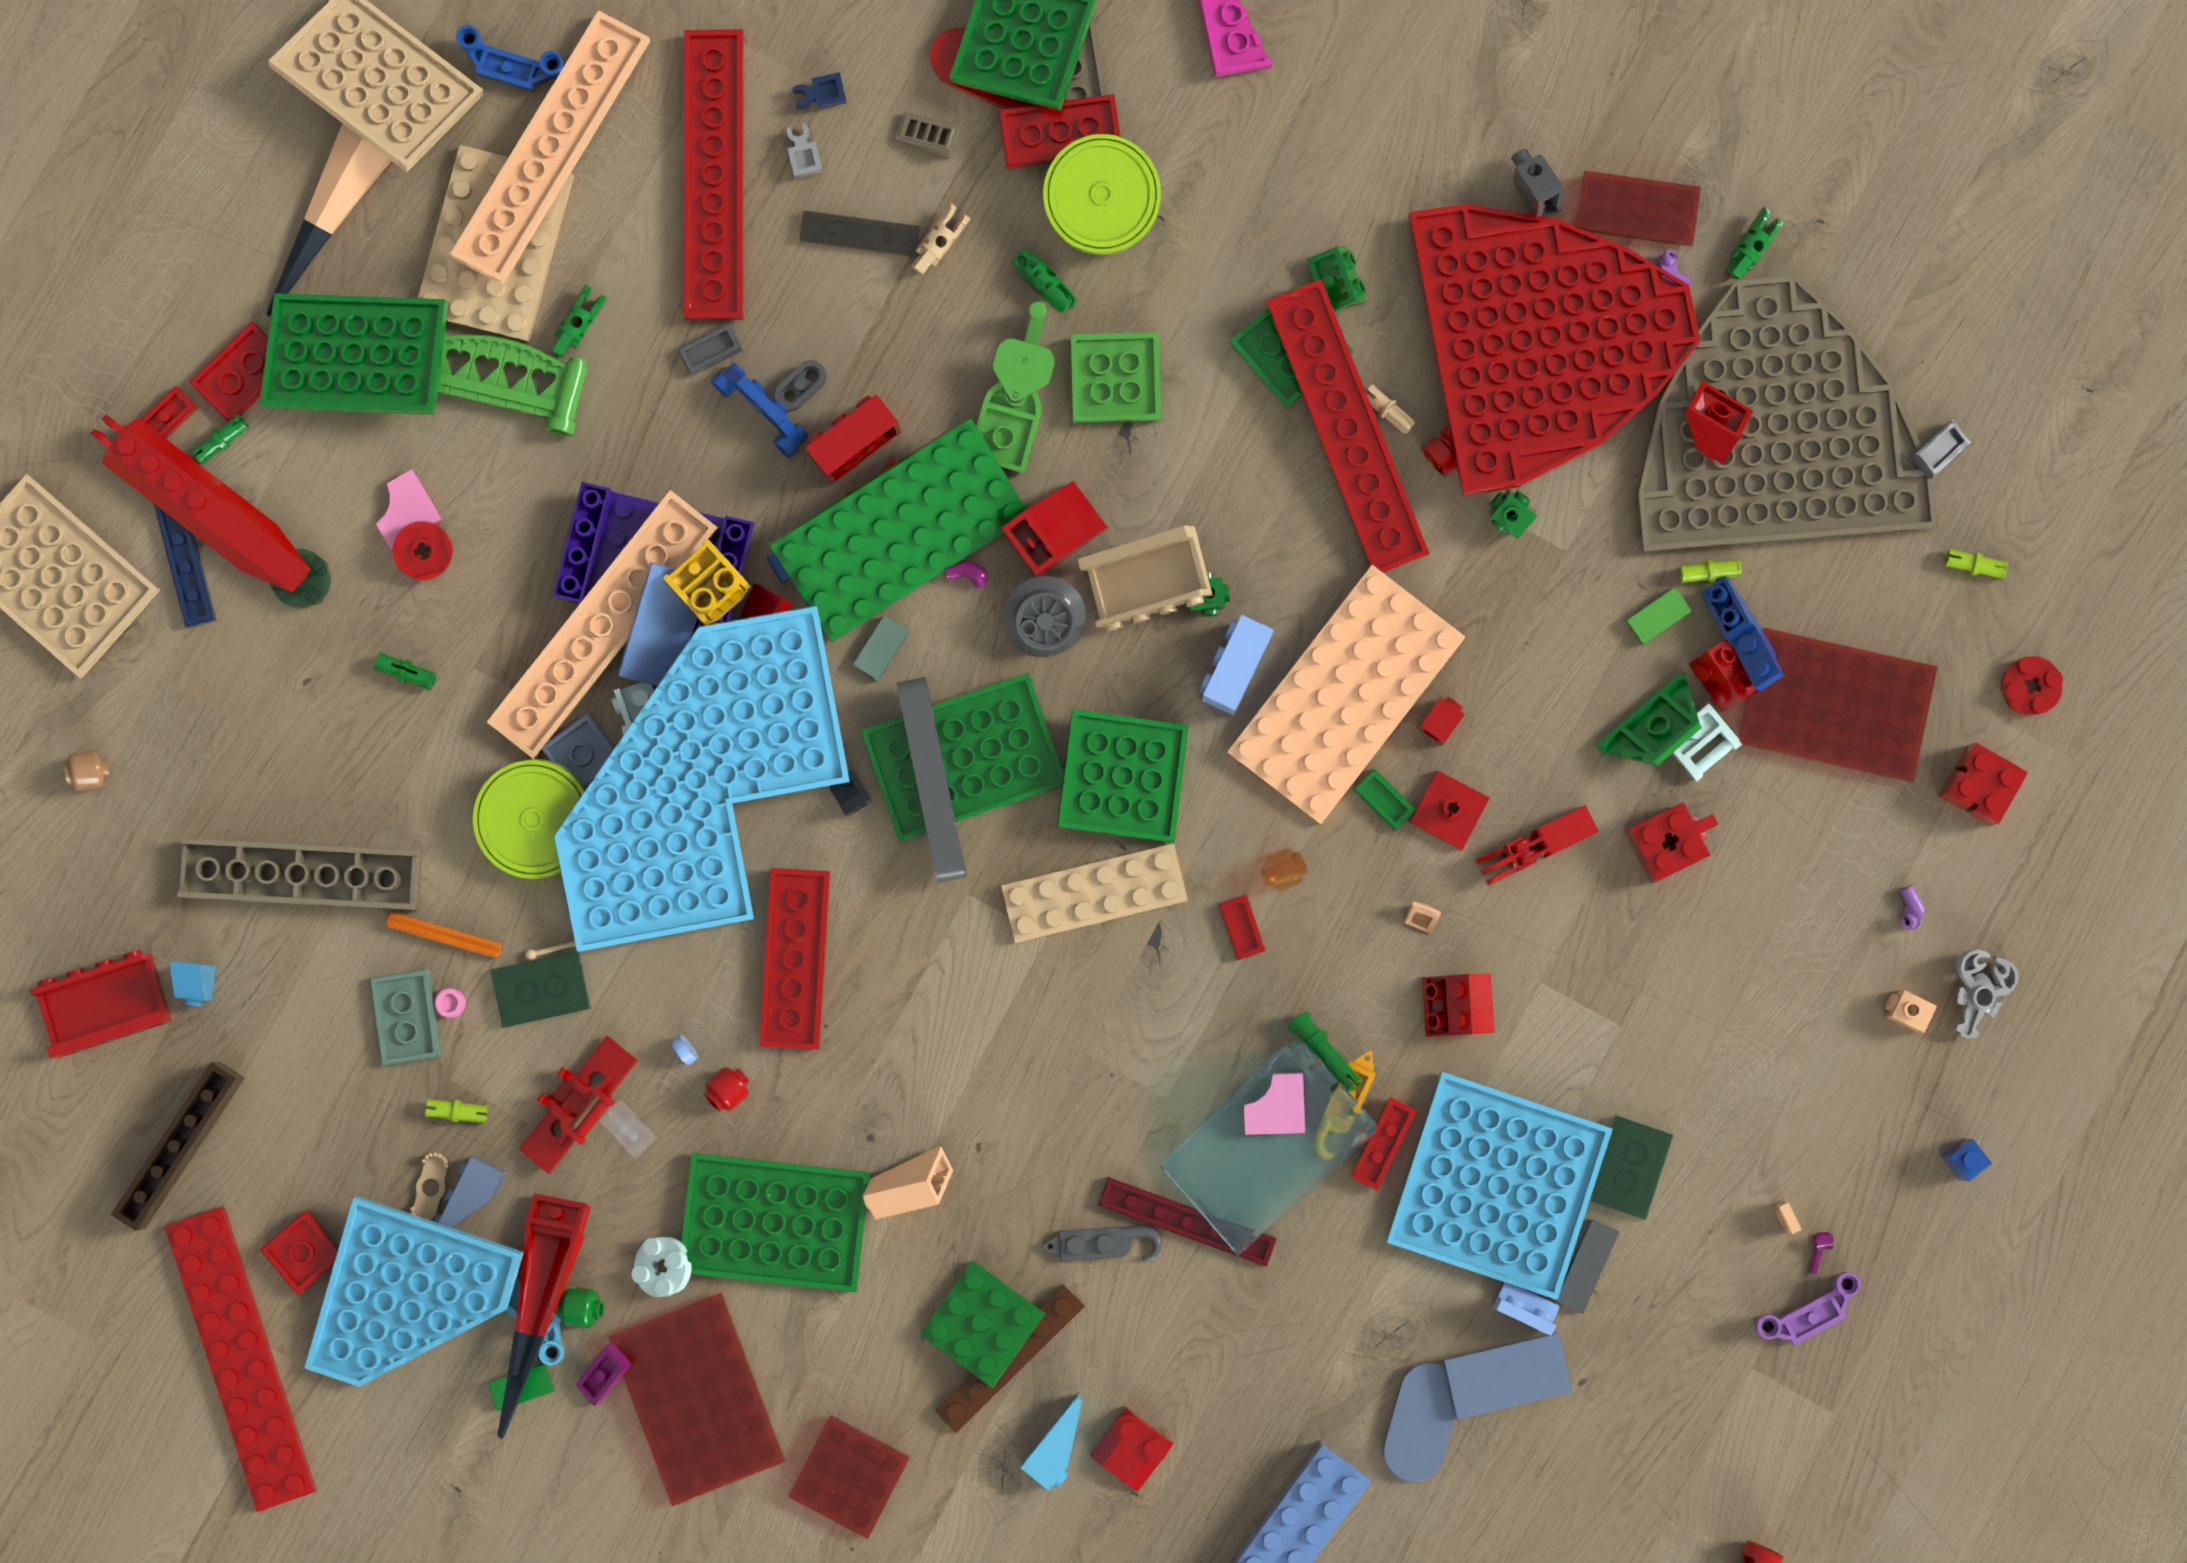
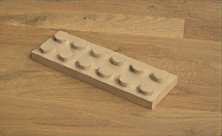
M1174 843L1001 885L1015 943L1188 901Z

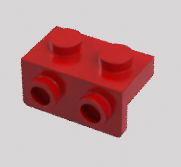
M1727 639L1689 663L1695 676L1703 684L1712 701L1721 712L1740 702L1756 690L1739 657Z

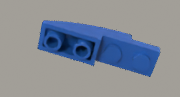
M1724 576L1701 593L1724 637L1731 642L1754 688L1760 692L1785 676L1775 658L1777 655L1729 578Z

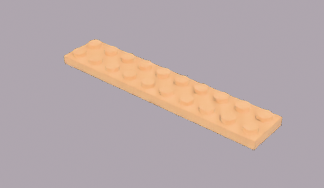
M598 10L452 249L450 255L453 259L502 285L504 284L650 43L648 36Z
M670 490L488 719L487 723L532 759L536 758L541 749L627 643L650 562L673 568L680 567L703 546V541L707 538L709 540L718 527Z

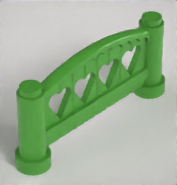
M445 334L438 392L547 418L545 430L560 436L573 437L576 429L574 418L588 369L586 367L587 361L570 357L569 362L563 363L534 347L500 337ZM454 349L459 354L463 352L469 353V362L452 375L446 356L448 351ZM484 356L488 361L491 359L498 360V368L481 382L475 365L476 358ZM507 363H513L516 367L525 366L527 374L509 389L503 371L504 366ZM535 370H542L544 374L554 373L556 375L555 381L538 396L532 379V373Z

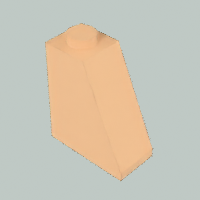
M936 1147L870 1179L863 1194V1200L875 1220L939 1205L953 1172L942 1147Z

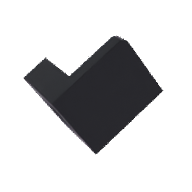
M853 770L848 772L850 782L830 786L831 792L847 817L873 802Z

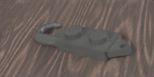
M1148 1226L1060 1230V1234L1042 1245V1248L1061 1257L1062 1261L1121 1258L1130 1251L1132 1238H1149L1153 1242V1250L1150 1254L1143 1256L1142 1259L1146 1262L1155 1259L1162 1249V1240L1159 1233ZM1048 1244H1052L1053 1248L1049 1249Z

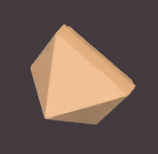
M1413 901L1404 923L1431 934L1441 912L1428 904Z

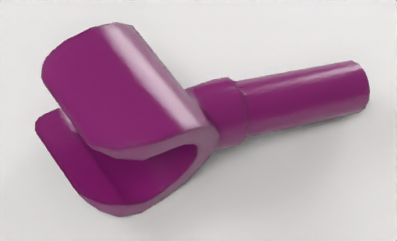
M1818 1232L1813 1237L1815 1250L1809 1271L1813 1274H1817L1823 1249H1833V1236L1829 1232Z

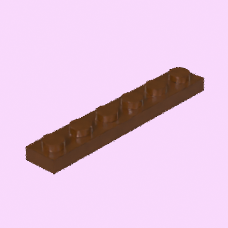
M1063 1285L1039 1308L1046 1314L994 1388L972 1374L935 1412L957 1433L1085 1305Z

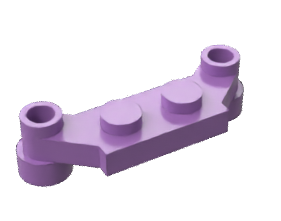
M1842 1272L1834 1278L1831 1290L1779 1318L1770 1314L1758 1317L1755 1321L1756 1332L1765 1339L1777 1337L1790 1340L1792 1345L1796 1346L1846 1319L1845 1310L1850 1297L1855 1296L1859 1292L1861 1282L1855 1274ZM1847 1278L1848 1285L1846 1288H1842L1841 1283ZM1765 1321H1769L1770 1326L1764 1331L1762 1325Z

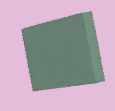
M430 969L369 978L381 1066L442 1057Z

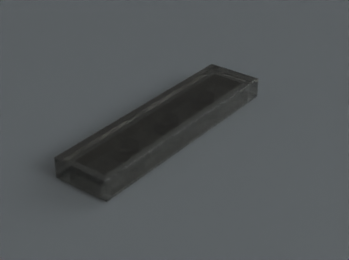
M804 211L800 241L916 257L915 250L918 245L920 226Z

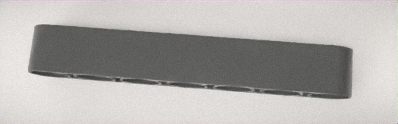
M926 677L897 682V690L937 883L965 878L967 874Z

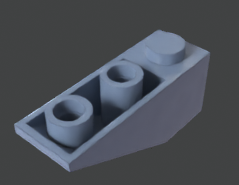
M477 1156L471 1157L469 1161L465 1159L457 1173V1176L461 1178L456 1188L451 1187L445 1196L444 1203L447 1206L443 1214L438 1213L433 1222L451 1228L458 1226L495 1198L508 1171Z

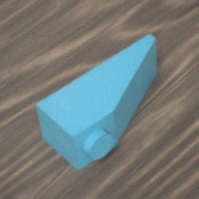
M1079 1394L1075 1396L1020 1467L1048 1491L1053 1485L1058 1488L1068 1476L1065 1470L1068 1467L1082 1404V1397Z

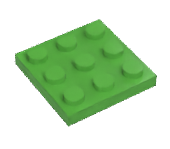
M1159 332L1071 334L1073 424L1161 421Z

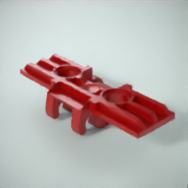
M607 1035L577 1074L565 1067H561L557 1075L563 1081L552 1095L541 1093L536 1099L539 1103L548 1107L549 1110L523 1142L519 1150L547 1174H551L575 1141L583 1145L586 1141L584 1137L608 1106L612 1107L616 1101L611 1095L638 1060ZM596 1073H601L604 1077V1082L599 1087L590 1085V1080ZM596 1096H598L599 1100L596 1102V1104L592 1107L589 1113L585 1116V1118L576 1128L575 1123L587 1110V1108L596 1098ZM558 1121L561 1123L560 1129L564 1131L560 1137H557L553 1131L554 1125Z

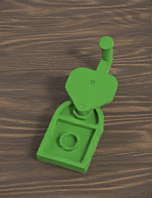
M1040 301L1033 302L1029 307L1031 320L1025 341L1007 339L998 346L993 370L1000 382L992 386L987 392L976 426L1002 468L1025 474L1042 414L1041 400L1036 391L1050 382L1055 364L1052 352L1045 347L1038 346L1047 313L1046 306ZM1008 396H1009V398H1010L1013 402H1019V403H1012V402L1008 399Z

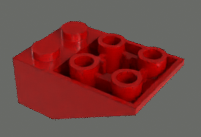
M1072 481L1022 512L1001 529L1003 535L1034 577L1045 575L1108 529V527L1075 482Z

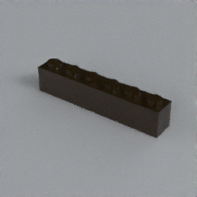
M211 1062L110 1215L135 1231L146 1229L243 1082V1076L221 1062Z

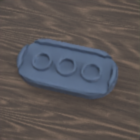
M1434 1362L1419 1364L1404 1375L1400 1384L1384 1441L1383 1454L1387 1466L1392 1473L1405 1481H1424L1432 1477L1439 1470L1443 1462L1455 1414L1444 1366Z

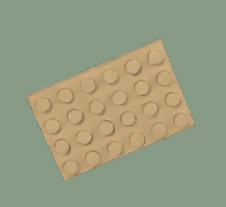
M330 0L268 61L271 69L405 172H408L483 96V89L367 0Z
M459 145L418 298L445 299L448 302L447 323L529 343L574 175L570 173L502 285L453 259L450 253L509 157Z
M26 474L0 503V609L76 676L83 678L159 593L160 589L34 478Z

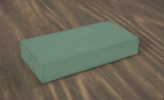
M884 615L853 663V666L879 681L910 631Z

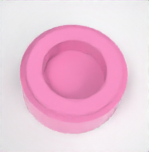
M454 988L443 989L435 998V1009L445 1018L458 1017L465 1010V996L461 991Z

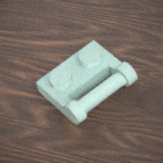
M1707 704L1697 712L1702 728L1672 753L1694 782L1699 781L1703 777V773L1729 751H1735L1742 745L1738 737L1710 704ZM1720 733L1724 741L1694 764L1690 757Z

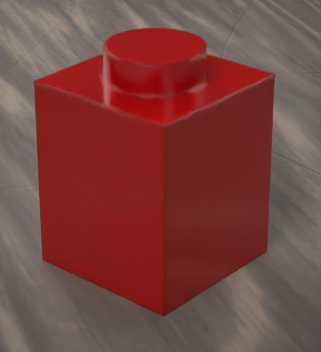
M1440 697L1418 729L1442 746L1465 714L1460 711L1462 706L1450 697L1446 700Z

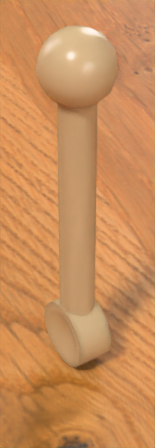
M574 940L537 951L529 949L526 951L525 957L527 960L533 961L537 956L576 947V943Z

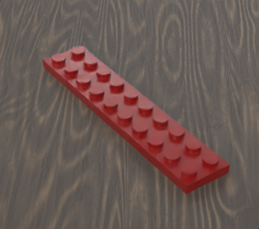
M743 29L684 30L685 320H744Z
M1322 279L1267 300L1266 305L1369 565H1374L1381 572H1386L1429 555L1430 553Z
M219 1207L164 1226L256 1511L260 1512L316 1492L311 1471L225 1207Z

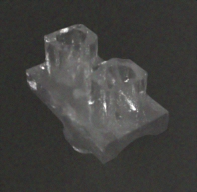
M621 1099L598 1120L635 1159L658 1139Z

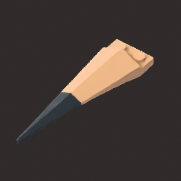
M343 123L274 293L288 294L334 231L391 162L390 159ZM274 295L268 307L267 316L272 314Z

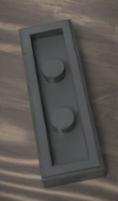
M1590 1220L1566 1273L1558 1300L1555 1299L1556 1302L1582 1314L1584 1313L1619 1235V1231L1596 1220Z

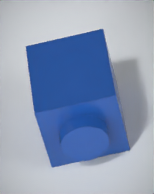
M1964 1138L1941 1156L1959 1180L1968 1182L1992 1164L1974 1139Z

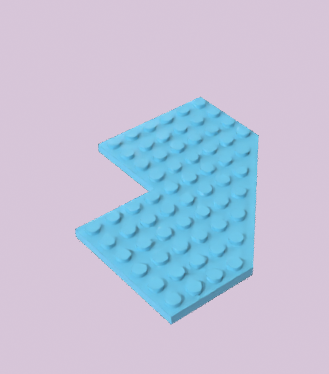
M817 605L699 626L554 835L577 952L754 919L732 803L850 782Z

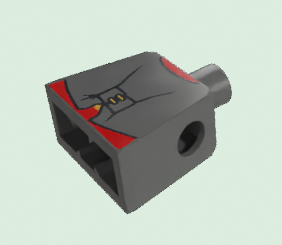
M1521 149L1513 154L1511 159L1516 166L1514 184L1530 214L1536 217H1551L1562 211L1565 189L1543 155L1531 158L1527 149Z

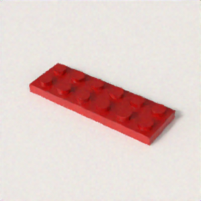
M771 868L759 1046L820 1050L830 871Z

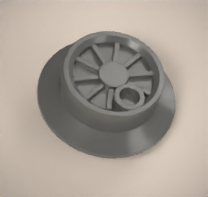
M1040 575L1024 580L1011 591L1004 605L1003 621L1009 638L1021 650L1036 656H1052L1066 651L1079 639L1085 626L1086 610L1080 594L1070 583L1055 576Z

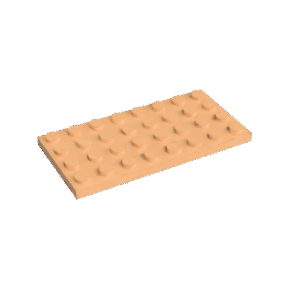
M1371 565L1227 753L1316 822L1322 824L1462 643L1465 636L1374 565Z

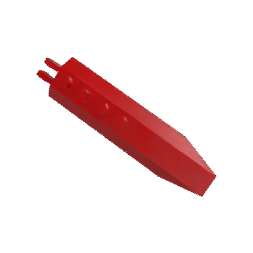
M105 414L102 420L110 428L118 431L119 435L112 442L100 430L94 428L90 433L108 447L102 461L104 466L240 571L292 593L295 591L311 569L274 521L139 417L123 427Z

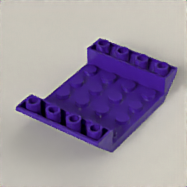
M581 482L553 597L579 605L659 503L615 493L607 487ZM701 513L718 527L709 538V541L742 576L754 522L729 516L721 518ZM733 608L722 618L711 624L730 621ZM697 618L693 633H695L699 626H705L699 618Z

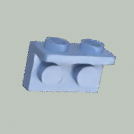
M1504 1282L1493 1308L1552 1336L1557 1326L1553 1321L1559 1306L1523 1288Z

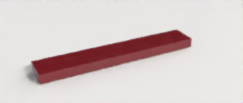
M1110 1177L1107 1179L1098 1206L1266 1267L1277 1240L1273 1236Z

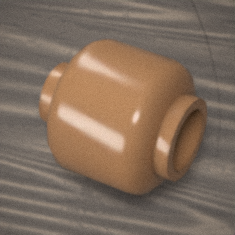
M96 751L74 753L68 757V762H63L67 786L72 785L75 791L101 788L104 784L103 777H109L107 759L100 760V756Z

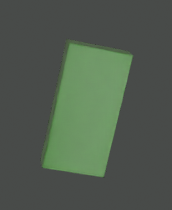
M1674 587L1625 622L1643 646L1692 612V610Z

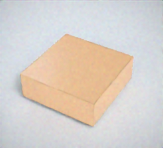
M1782 1201L1773 1205V1209L1786 1233L1794 1234L1802 1230L1788 1202Z

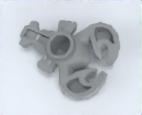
M1971 949L1963 952L1957 958L1954 965L1956 976L1965 985V989L1963 987L1959 989L1957 1003L1963 1005V1022L1955 1024L1954 1030L1958 1031L1957 1035L1966 1039L1978 1037L1979 1032L1975 1027L1979 1024L1984 1014L1995 1017L2002 1006L2001 1002H1995V998L2006 996L2014 991L2019 981L2018 971L2014 964L2000 957L1992 958L2001 967L1999 972L1996 966L1991 965L1990 971L1995 985L1992 984L1991 980L1984 973L1972 976L1971 974L1981 971L1987 965L1983 961L1977 963V960L1982 957L1990 958L1988 952L1980 949Z

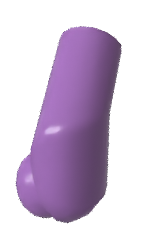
M1672 250L1664 251L1659 256L1658 267L1689 285L1692 279L1678 272L1677 254ZM1662 275V277H1663L1665 280H1667V281H1669V282H1671V283L1677 285L1676 283H1674L1673 281H1671L1670 279H1668L1667 277H1665L1664 275Z
M1911 885L1900 891L1906 903L1900 923L1906 930L1916 929L1925 912V907L1914 886Z

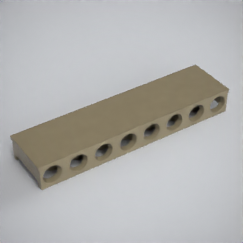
M181 838L183 847L180 888L177 891V897L419 911L423 852Z

